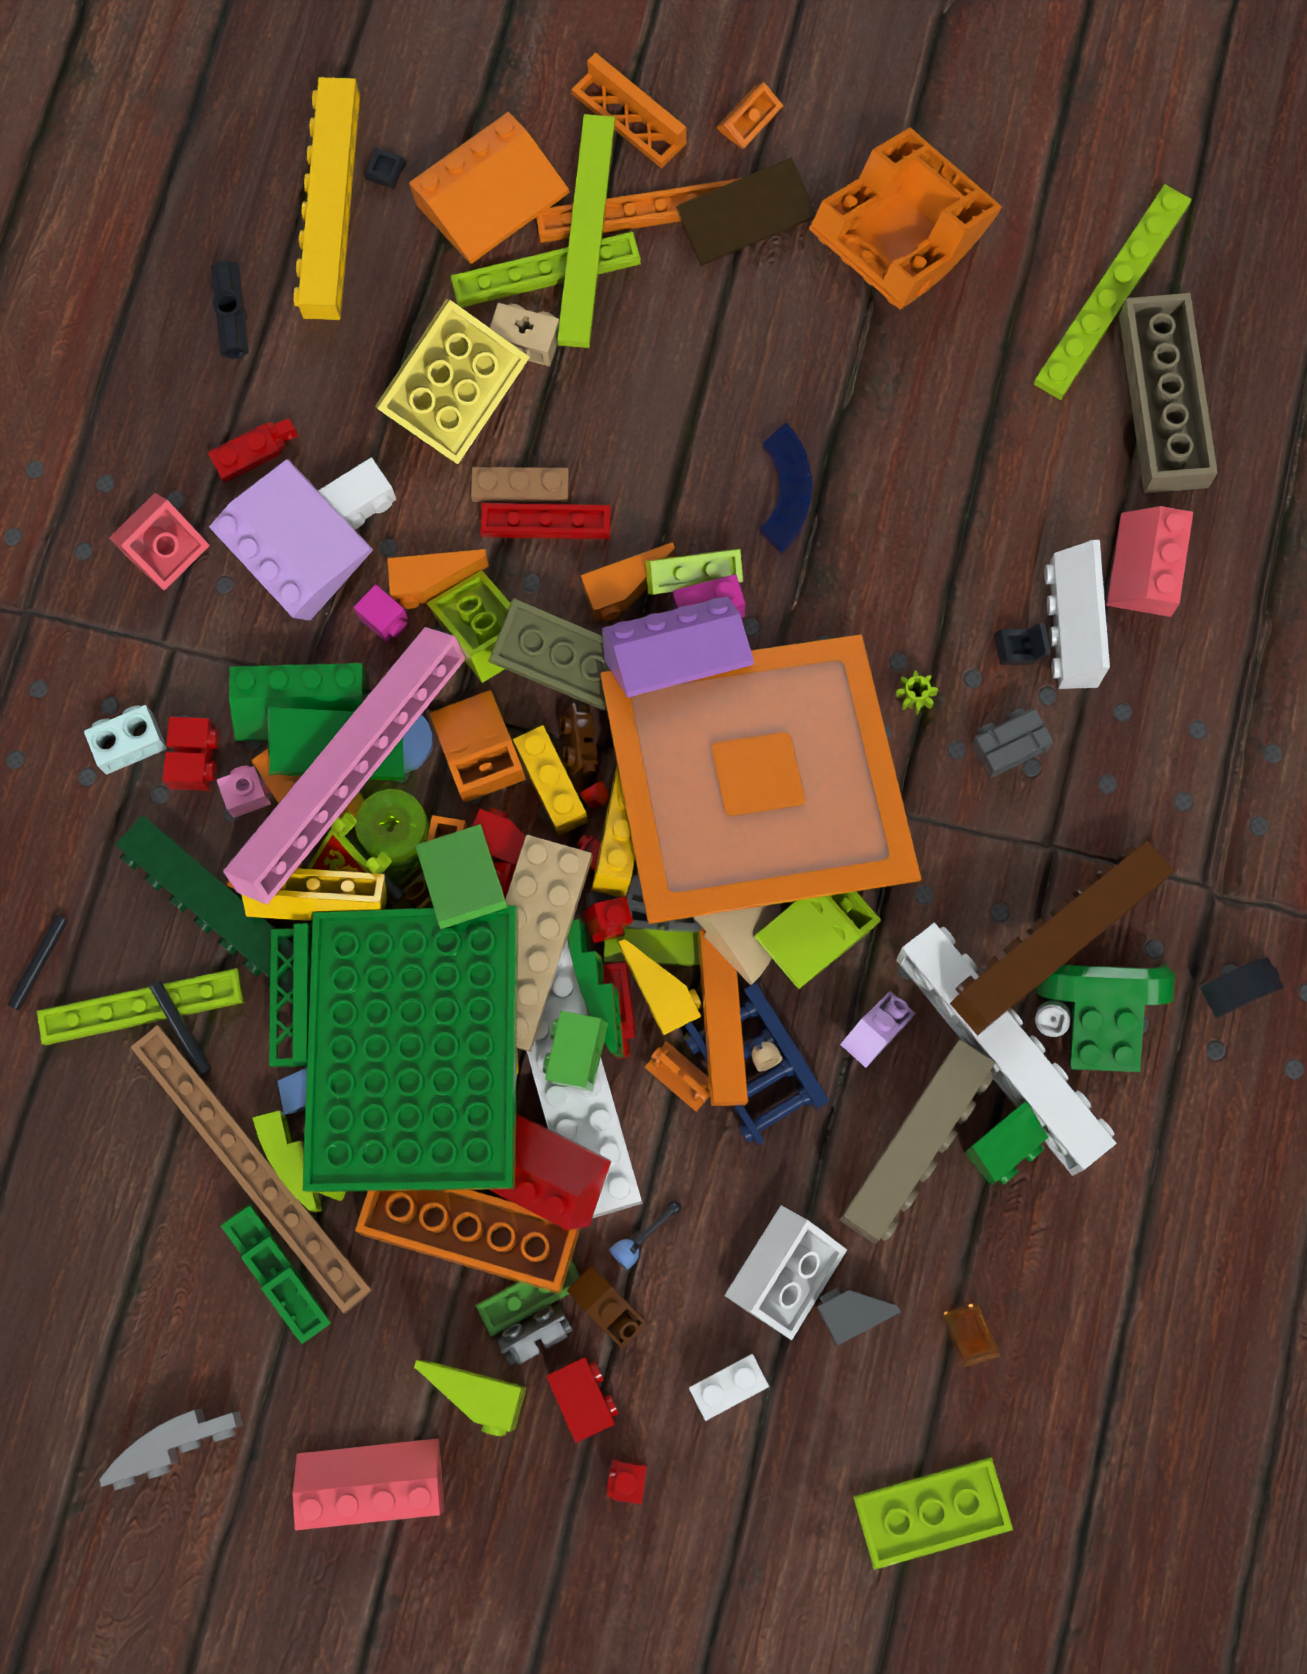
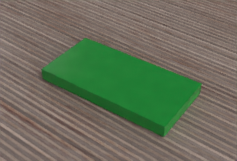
M269 707L267 711L268 775L302 776L354 712ZM403 737L369 779L403 780Z

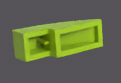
M279 1110L253 1117L259 1141L268 1161L280 1180L309 1211L315 1213L322 1211L318 1192L302 1191L304 1142H292L287 1116Z

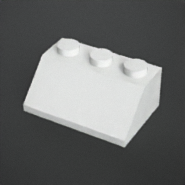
M780 1206L725 1296L792 1340L847 1249L809 1220Z

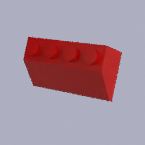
M516 1113L515 1189L489 1190L565 1230L590 1227L612 1160Z

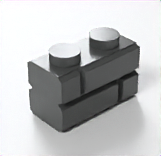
M1023 708L1018 709L1006 716L1007 722L995 726L994 723H989L976 731L978 736L974 738L972 747L990 779L1051 748L1053 739L1043 725V721L1036 709L1033 708L1027 712Z

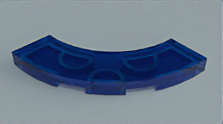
M787 423L782 425L763 442V448L776 466L780 482V493L775 509L768 520L760 527V533L781 554L793 543L804 526L811 504L813 487L807 453L802 442Z

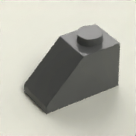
M839 1288L821 1296L820 1299L823 1304L816 1307L836 1346L900 1313L897 1305L851 1290L841 1294Z

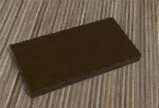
M792 157L676 206L677 213L700 266H704L810 221L816 216V212Z

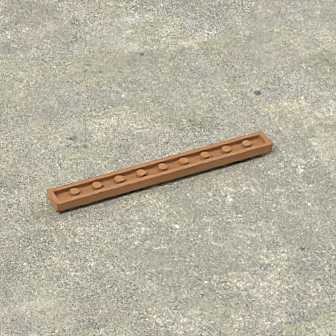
M157 1025L133 1044L131 1049L339 1309L346 1314L372 1292L371 1287L309 1210L293 1196L280 1180L267 1158L164 1030Z

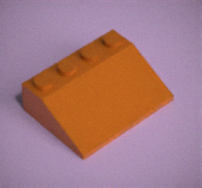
M509 112L409 182L416 205L470 264L570 193L569 188L528 131Z

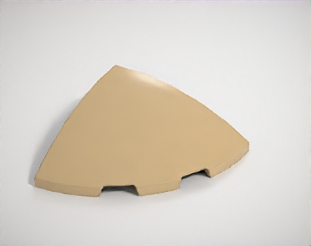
M780 903L693 917L706 930L704 937L750 985L761 976L772 958L754 936L781 914Z

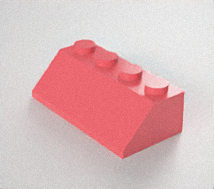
M439 1438L297 1453L293 1484L295 1530L441 1515L445 1512Z

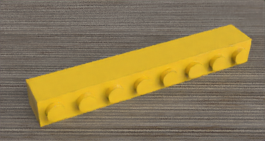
M319 77L318 90H313L312 93L313 109H316L315 118H310V135L313 137V144L308 145L307 161L308 165H310V173L305 174L304 187L305 192L308 193L307 202L303 201L302 219L305 221V230H300L299 246L303 251L302 258H298L296 263L297 277L300 278L299 287L294 288V305L299 307L303 319L341 320L360 93L354 78Z

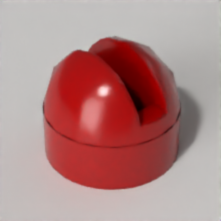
M603 781L592 785L580 793L585 804L594 809H600L601 805H606L609 799V792Z

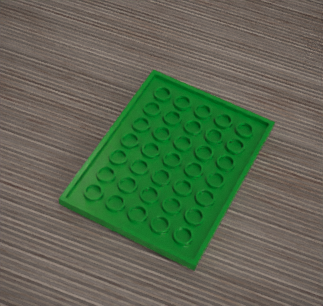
M507 905L508 908L440 929L434 908L313 912L302 1191L515 1189L519 908L516 905Z

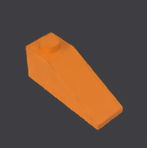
M673 542L580 575L582 588L595 621L615 619L621 615L622 611L627 610L648 588L645 561L675 557Z
M486 550L388 558L390 596L404 609L416 608L419 604L427 603L478 571L488 568L489 561Z

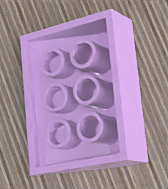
M287 459L231 501L209 526L293 618L311 620L373 551L372 547L292 462Z

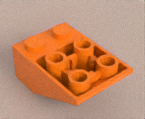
M491 690L429 713L463 803L526 780Z

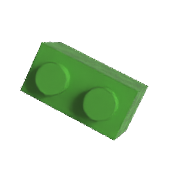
M560 1011L559 1019H554L551 1027V1039H554L551 1053L546 1054L543 1062V1073L546 1074L545 1080L552 1084L593 1092L608 1023L601 1018Z

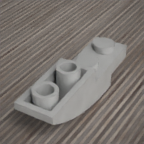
M197 1409L157 1426L128 1447L110 1465L100 1478L101 1487L113 1484L115 1491L136 1484L134 1477L148 1473V1477L151 1479L170 1473L169 1465L179 1462L176 1451L177 1447L180 1453H184L201 1447L199 1441L201 1439L213 1436L214 1442L235 1436L234 1429L244 1426L240 1412H233L205 1421L203 1410Z

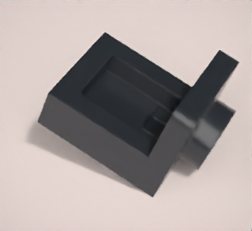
M1037 623L1029 629H1001L994 633L1000 665H1033L1051 653L1050 640L1044 623Z

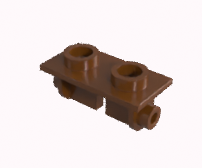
M572 703L561 713L559 718V731L564 736L565 745L562 752L563 764L567 766L568 777H572L580 769H582L584 774L595 773V767L598 766L596 742H584V738H593L595 736L593 714L589 712L588 707L576 708V705Z

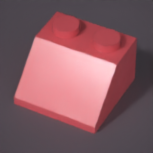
M156 493L109 537L132 563L164 591L210 546L167 499Z

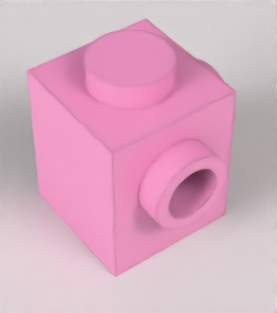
M255 766L237 767L230 772L231 775L217 779L226 809L233 818L271 805L268 794L272 792Z

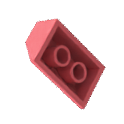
M1158 506L1121 513L1106 606L1172 617L1180 604L1193 512Z

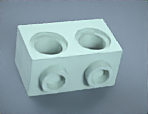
M139 705L129 707L123 711V715L113 719L98 720L92 724V728L84 731L96 764L106 775L168 749L155 716L146 705L142 707ZM147 725L146 731L142 735L134 736V731L138 726ZM116 738L113 747L103 749L107 739Z

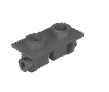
M560 1304L554 1307L547 1306L540 1309L534 1314L533 1319L522 1325L514 1324L508 1327L502 1333V1336L497 1339L501 1352L505 1354L509 1364L513 1365L517 1362L520 1365L540 1353L535 1343L536 1340L541 1338L544 1346L548 1349L568 1338L567 1334L573 1331L567 1318H565Z

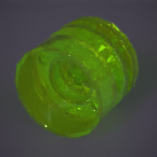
M386 789L372 794L362 803L356 814L357 823L355 824V829L359 842L371 857L377 858L384 851L392 860L391 864L387 867L389 870L401 871L414 867L420 862L415 845L427 842L430 821L423 807L414 796L403 790ZM395 820L398 825L394 826V831L389 832L387 827H390V821Z

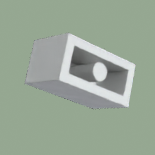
M372 457L318 490L354 529L363 525L365 519L371 515L382 513L389 509L392 502L396 500L392 486Z
M750 1354L690 1386L689 1389L705 1421L768 1388L769 1385L753 1354Z

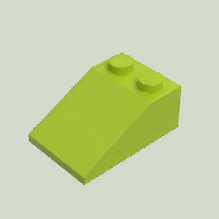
M480 570L427 602V605L446 634L456 637L466 658L465 662L483 683L504 670V668L492 664L488 660L511 603L487 575Z
M416 1360L414 1368L474 1423L482 1424V1432L502 1437L506 1435V1431L511 1432L516 1429L527 1387L428 1360Z

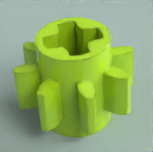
M915 670L913 677L909 680L906 677H901L899 683L905 689L896 690L895 697L903 698L902 710L909 707L914 709L916 715H918L920 708L924 705L927 708H932L934 702L928 696H935L938 688L930 686L931 675L925 678L919 676L917 670ZM912 688H918V693L922 694L921 697H915V692L911 691Z

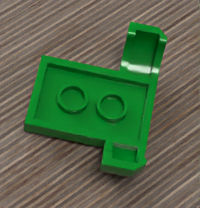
M1161 963V967L1157 968L1064 964L1037 986L1035 993L1042 997L1073 1002L1069 1052L1070 1069L1140 1072L1145 1005H1160L1173 1002L1175 973L1166 963Z

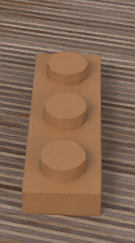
M472 467L471 499L472 502L568 503L569 468Z

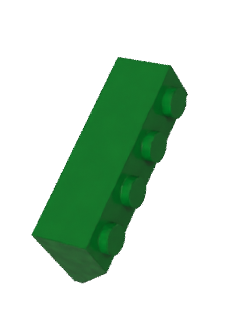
M362 663L230 667L229 702L236 741H268L267 711L269 707L355 712L368 697V674Z

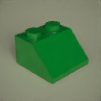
M1025 1101L966 1150L964 1154L990 1185H993L998 1180L1004 1185L1019 1172L1015 1166L1020 1161L1026 1158L1030 1163L1045 1150L1041 1143L1048 1136L1031 1107Z

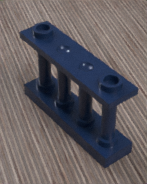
M754 983L744 989V997L746 999L742 1001L743 1005L740 1006L741 1022L748 1017H751V1019L757 1017L764 1028L760 1030V1035L743 1044L744 1060L752 1056L755 1046L762 1049L761 1042L764 1041L771 1042L778 1048L782 1060L776 1066L746 1083L747 1097L753 1096L785 1075L788 1078L794 1075L800 1085L796 1089V1094L751 1120L743 1105H732L742 1121L737 1126L747 1143L754 1141L758 1147L764 1142L759 1132L803 1105L808 1107L812 1104L815 1111L827 1105L829 1099L760 988ZM692 1022L685 1025V1030L688 1034L683 1038L693 1054L699 1052L708 1066L705 1028L697 1032Z

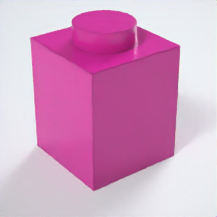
M376 584L353 607L358 619L386 643L391 637H398L406 628V622L409 620L405 609Z

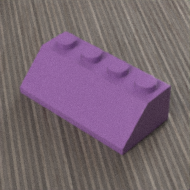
M728 596L713 598L710 601L691 606H681L675 610L659 614L654 613L643 618L627 622L622 621L602 628L605 662L626 697L754 665L741 615Z

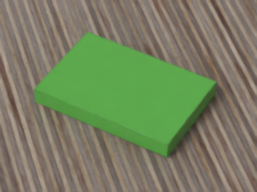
M481 824L415 845L440 929L508 908Z

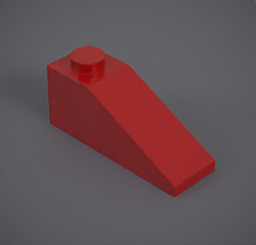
M490 808L489 812L479 809L472 827L481 824L492 861L517 866L526 838L525 835L508 819L506 813L494 808Z

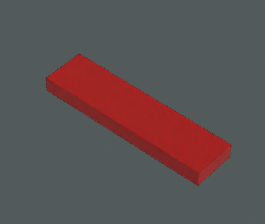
M482 503L480 534L481 537L610 539L611 505Z

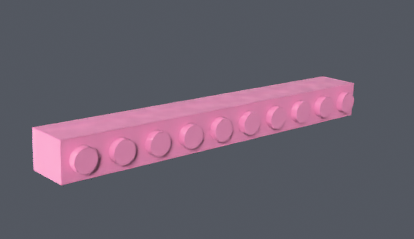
M427 627L420 632L224 869V874L237 893L266 905L271 901L465 661L466 658L455 636Z

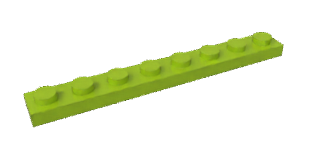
M1164 184L1036 377L1035 386L1062 400L1122 309L1126 298L1130 297L1192 201L1191 198Z

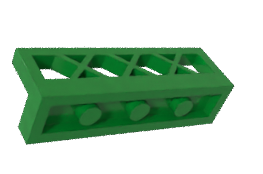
M308 923L294 924V929H271L270 1067L307 1066L312 928ZM294 937V954L287 960L279 952L280 938ZM279 957L285 962L280 968ZM290 967L293 970V989L287 994L279 986V977ZM279 992H280L283 996H285L280 1002H279ZM290 1001L293 1004V1023L287 1028L279 1021V1011ZM279 1026L284 1030V1032L280 1036ZM289 1035L293 1039V1058L278 1059V1045Z

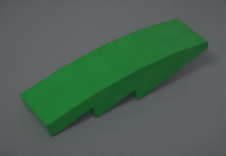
M579 919L573 920L568 934V941L579 989L590 1016L601 1018L608 1023L604 1042L610 1053L617 1058L624 1057L618 989L612 983L604 984L602 957L596 951L588 952L586 925Z
M251 1203L221 1223V1228L240 1252L242 1260L260 1283L262 1291L301 1344L331 1324L315 1296Z

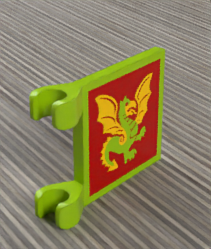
M348 811L342 818L338 817L331 825V830L309 864L308 869L382 874L391 864L392 860L384 851L377 858L373 856L367 861L345 837L357 823L355 817Z

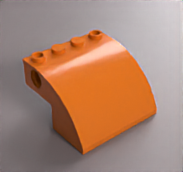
M909 127L872 150L859 179L822 201L809 230L818 237L820 242L839 255L844 263L857 271L868 284L874 286L882 293L889 303L901 310L939 282L967 254L996 218L1002 206Z

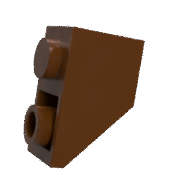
M593 1266L566 1290L622 1349L648 1325Z

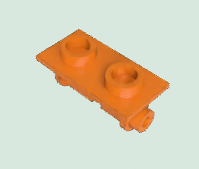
M666 1041L661 1048L659 1047L652 1054V1059L644 1068L697 1112L710 1097L709 1077Z

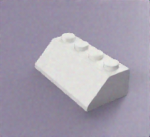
M1091 540L1054 553L1050 564L1045 565V583L1051 585V596L1047 597L1048 616L1053 615L1054 627H1050L1049 640L1050 647H1055L1056 658L1052 659L1051 671L1052 677L1058 679V689L1098 688L1110 668L1100 540Z

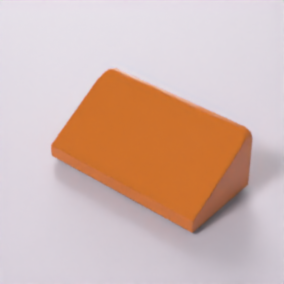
M765 82L754 86L716 128L721 134L741 149H744L783 107V104Z

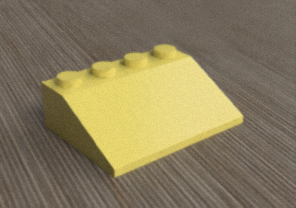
M446 299L375 407L446 457L459 464L530 357L457 304Z

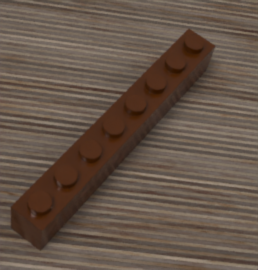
M1148 841L1137 849L1133 844L1117 857L1120 861L1118 865L1114 867L1111 863H1108L1095 875L1098 879L1097 882L1091 885L1089 881H1086L1072 893L1076 899L1070 904L1065 899L1049 912L1053 916L1049 921L1045 922L1043 918L1039 919L1026 931L1030 935L1028 938L1022 941L1017 937L1003 949L1006 955L1001 960H998L995 956L992 957L979 969L982 973L980 977L975 980L970 975L955 988L958 995L949 1004L977 1036L1175 872Z

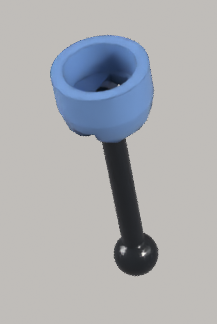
M671 1201L668 1204V1210L635 1240L621 1239L609 1248L610 1253L623 1268L628 1270L636 1263L639 1258V1245L672 1214H679L682 1209L681 1204L678 1201Z

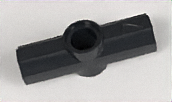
M229 260L217 261L214 266H211L214 289L213 307L217 317L220 353L222 357L232 360L240 359L249 354L246 328L247 312L243 301L240 266L238 263L230 262ZM236 307L231 312H225L228 308Z

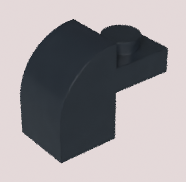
M1266 957L1243 965L1200 988L1212 1012L1218 1018L1259 998L1272 994L1284 988L1279 979L1277 969L1272 965L1269 958Z

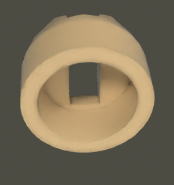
M764 1041L761 1042L762 1049L755 1046L752 1051V1059L758 1071L768 1070L782 1060L778 1048L773 1043Z

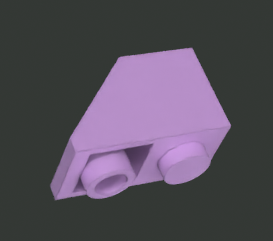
M889 991L859 1021L840 1045L864 1067H867L916 1013L908 1007L904 1000Z

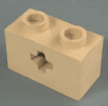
M498 303L490 329L530 357L528 361L550 367L558 344L559 318H555L554 315L544 311L538 313L528 311L517 304L505 305Z

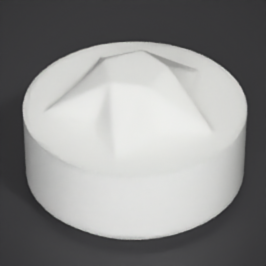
M1047 1001L1038 1008L1035 1023L1038 1030L1044 1035L1058 1037L1068 1030L1071 1013L1063 1003Z

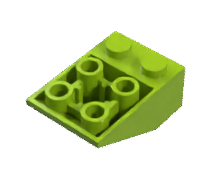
M854 891L795 901L758 932L754 938L795 986L800 989L865 937L881 919L862 897Z

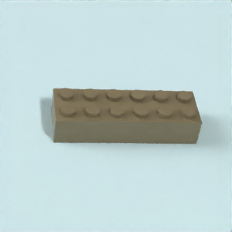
M1191 294L1126 298L1119 315L1144 494L1209 488L1218 472Z
M961 1039L957 1041L839 1221L873 1244L880 1241V1239L886 1241L891 1237L899 1224L895 1216L899 1210L903 1212L906 1209L908 1210L919 1191L914 1189L917 1182L920 1180L924 1183L930 1177L938 1164L933 1159L938 1151L943 1153L948 1149L957 1135V1132L952 1130L956 1123L961 1125L966 1121L976 1106V1103L972 1101L975 1093L980 1096L982 1092H985L995 1077V1074L990 1071L995 1064L994 1061Z

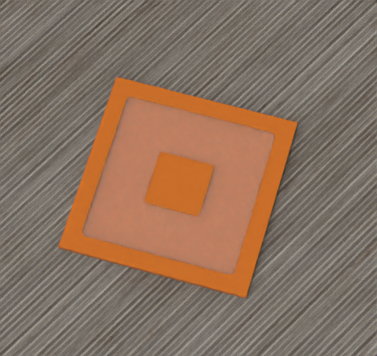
M862 634L751 650L754 665L631 697H626L611 671L600 672L648 924L921 881Z

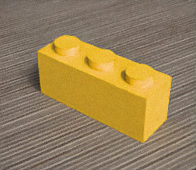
M542 725L514 738L513 742L516 751L557 835L560 836L588 823L586 811L544 726Z

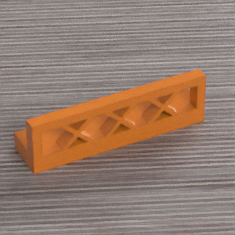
M597 53L593 54L587 60L588 74L571 89L572 95L596 115L614 116V130L662 169L687 144L686 126ZM594 82L602 89L603 96L589 97L583 91ZM606 104L622 105L625 108V115H611L606 110ZM642 122L647 126V133L634 134L629 130V123ZM651 141H665L670 147L662 155H659L651 148Z

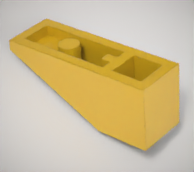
M626 939L617 941L663 1035L701 1017L698 1009L703 1007L694 988L688 991L685 984Z

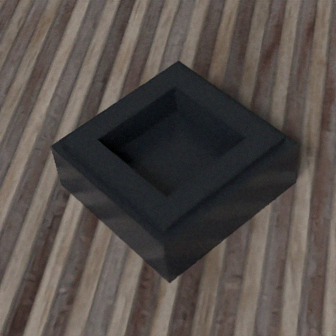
M376 148L364 173L365 179L394 189L406 164L405 157Z

